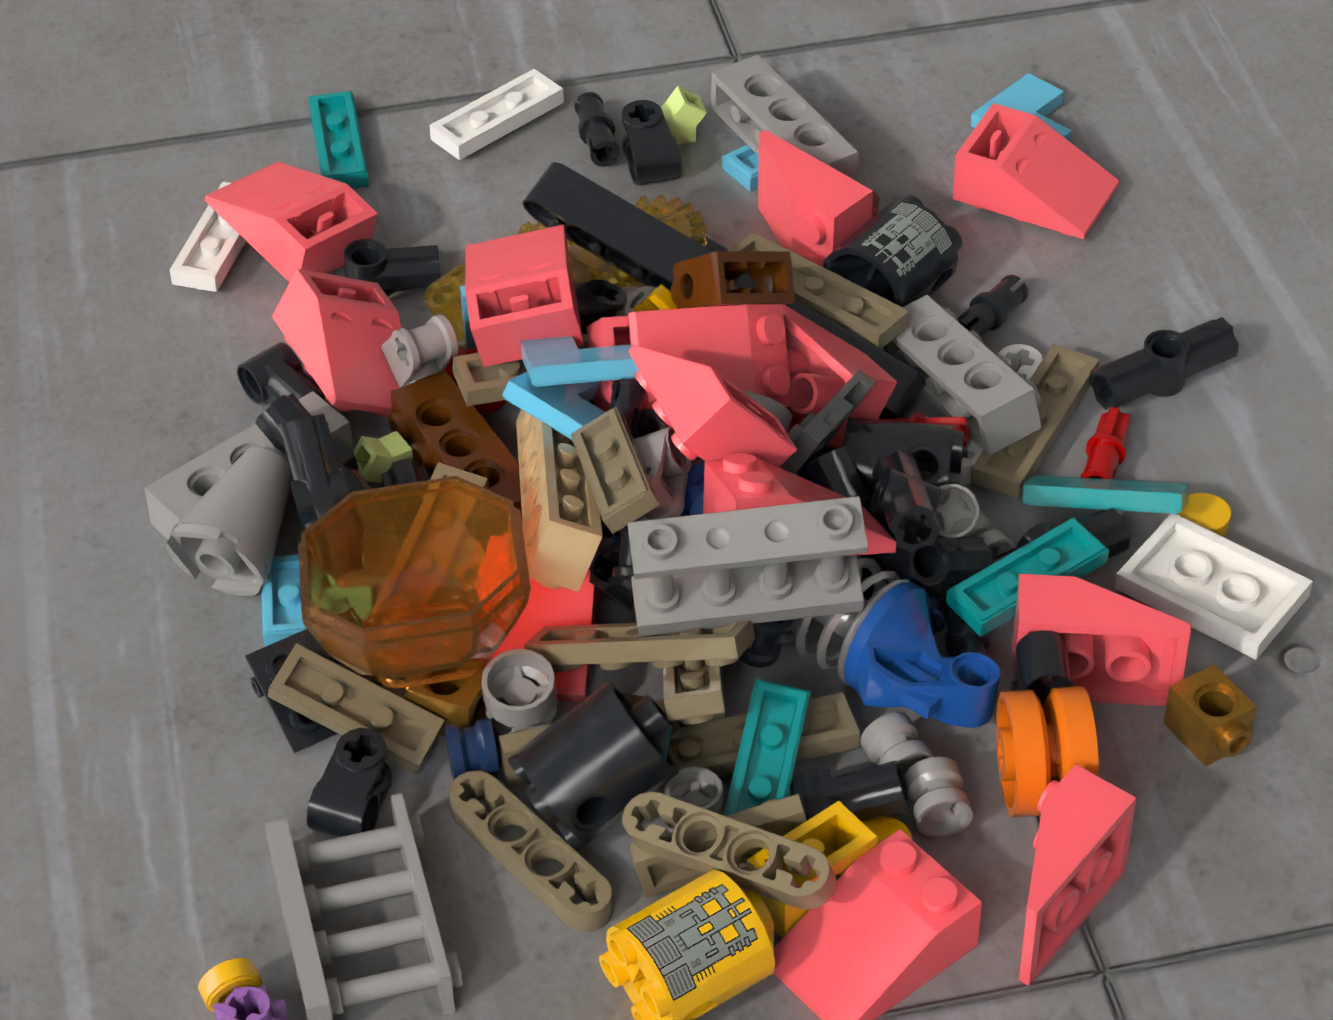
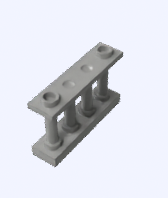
M859 496L628 522L634 576H631L638 637L677 633L682 630L701 628L702 630L720 628L747 620L755 624L863 611L864 599L857 557L854 554L868 553V543Z
M402 793L391 796L394 825L306 845L304 839L292 841L287 818L264 823L271 864L306 1020H333L332 1016L344 1013L343 1007L433 986L437 988L443 1015L455 1013L453 988L463 986L460 964L455 950L444 951L417 851L425 848L420 817L418 814L408 816ZM400 848L405 870L315 889L314 884L306 886L302 884L301 875L310 874V867ZM407 893L412 894L417 912L416 916L326 935L325 930L314 932L311 921L321 919L322 912ZM424 939L429 958L428 963L340 983L337 982L336 977L324 979L322 968L332 966V959Z

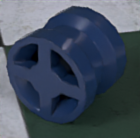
M490 718L479 719L474 726L461 728L456 723L444 725L453 780L469 771H482L490 775L499 773L497 749Z

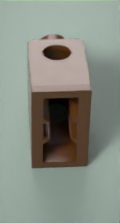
M716 251L677 262L673 267L674 282L671 286V298L677 309L742 304L786 305L795 303L790 251ZM744 273L750 275L753 280V289L749 287L737 289L738 278Z

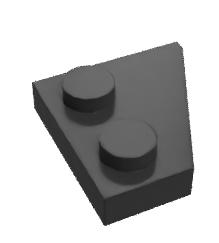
M859 369L817 415L810 412L800 425L796 424L787 434L796 446L797 451L779 468L795 475L803 471L802 468L805 464L816 459L821 454L825 446L829 444L848 417H850L876 384V381Z

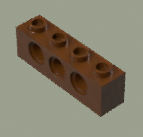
M443 370L437 374L390 391L393 413L388 415L390 429L392 432L397 431L412 448L413 459L416 464L425 465L426 472L431 477L439 462L488 478L489 490L473 524V527H479L487 550L489 552L491 550L494 532L523 534L519 462L476 408L466 405L459 387L448 373Z

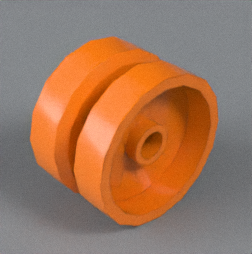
M1085 687L1052 688L1044 703V710L1039 698L1030 689L1000 691L996 712V750L1003 800L1010 817L1041 816V812L1037 810V805L1044 789L1053 780L1060 782L1075 764L1099 777L1095 720L1090 698Z

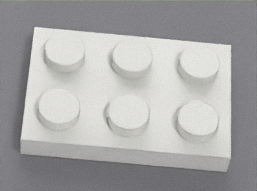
M1171 513L1116 573L1115 589L1156 610L1190 623L1192 628L1256 660L1308 599L1313 581L1177 514Z

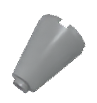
M268 445L248 448L172 528L170 537L166 542V549L172 560L185 573L195 579L200 571L216 579L211 588L220 592L236 596H254L259 593L262 585L267 582L291 487L290 480L293 479L288 457L279 449Z

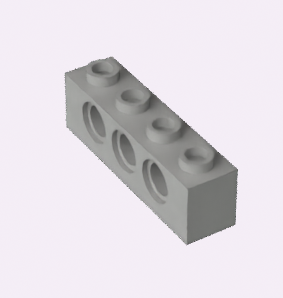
M759 55L711 71V109L758 156L759 133L767 130L857 181L860 156L855 145L848 142L836 131L827 118L822 117L806 101L801 93H797L782 78L780 73L776 69H772Z
M928 295L902 307L909 311V327L884 346L883 350L915 369L923 377L926 385L922 393L947 417L967 418L971 430V439L989 456L1042 428L1037 407L1041 405V397L1034 383L1029 378L1022 379L1014 372L1003 355H995L988 349L977 332L974 330L969 332L958 322L955 314L949 308L943 309Z
M314 391L298 399L312 416L324 413L330 434L337 435L343 439L353 452L351 426L344 416ZM254 424L145 486L144 490L151 524L163 536L169 539L172 528L248 448L264 445L274 447V445L260 428ZM291 487L288 498L293 495Z

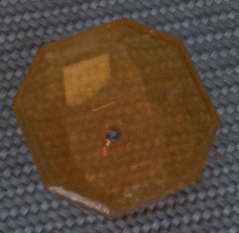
M458 476L351 492L302 532L301 542L298 544L301 611L304 626L329 655L361 675L377 677L381 684L390 688H407L463 679L478 673L485 665V662L500 647L518 621L528 603L531 591L520 510L514 507L512 500Z

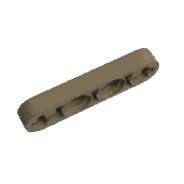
M469 771L459 775L452 781L449 788L451 815L454 820L570 928L581 932L596 931L610 921L613 913L611 885L607 879L494 776L482 771ZM469 797H472V798H473V799H470V800H468V801H465L466 798H469ZM485 798L486 808L478 800ZM508 825L521 826L527 831L522 838L515 841L502 840L496 835L501 828ZM543 859H555L560 861L564 868L554 875H542L534 871L533 866ZM575 893L583 900L578 905H576ZM596 898L597 904L590 905L588 903Z
M641 793L631 799L624 809L622 815L623 826L635 846L644 852L704 874L713 869L724 872L739 887L799 909L810 910L819 908L827 903L835 892L837 885L835 873L825 855L813 847L662 793ZM659 813L665 825L674 829V832L671 836L667 828L656 824H650L644 830L641 823L644 819L654 820ZM706 828L717 832L716 842L708 850L699 853L688 850L689 839L695 832ZM762 847L769 851L768 860L760 869L749 872L739 868L740 858L747 850ZM784 861L790 872L801 876H807L814 869L818 879L816 882L805 881L801 888H799L793 875L783 871Z

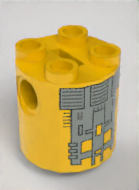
M713 869L609 928L606 935L608 951L599 956L601 968L608 981L616 988L622 985L634 1004L631 1007L634 1020H694L774 973V924L765 903L754 891L740 888L724 872Z

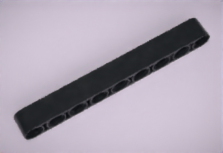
M550 163L522 203L528 214L539 223L548 228L564 224L568 240L646 286L657 288L662 284L671 292V286L674 282L673 267L675 263L713 252L561 163ZM744 273L738 278L737 289L744 287L753 289V280L750 275ZM796 299L795 303L786 304L787 307L865 353L897 381L879 418L898 419L906 416L926 385L923 377L915 369Z

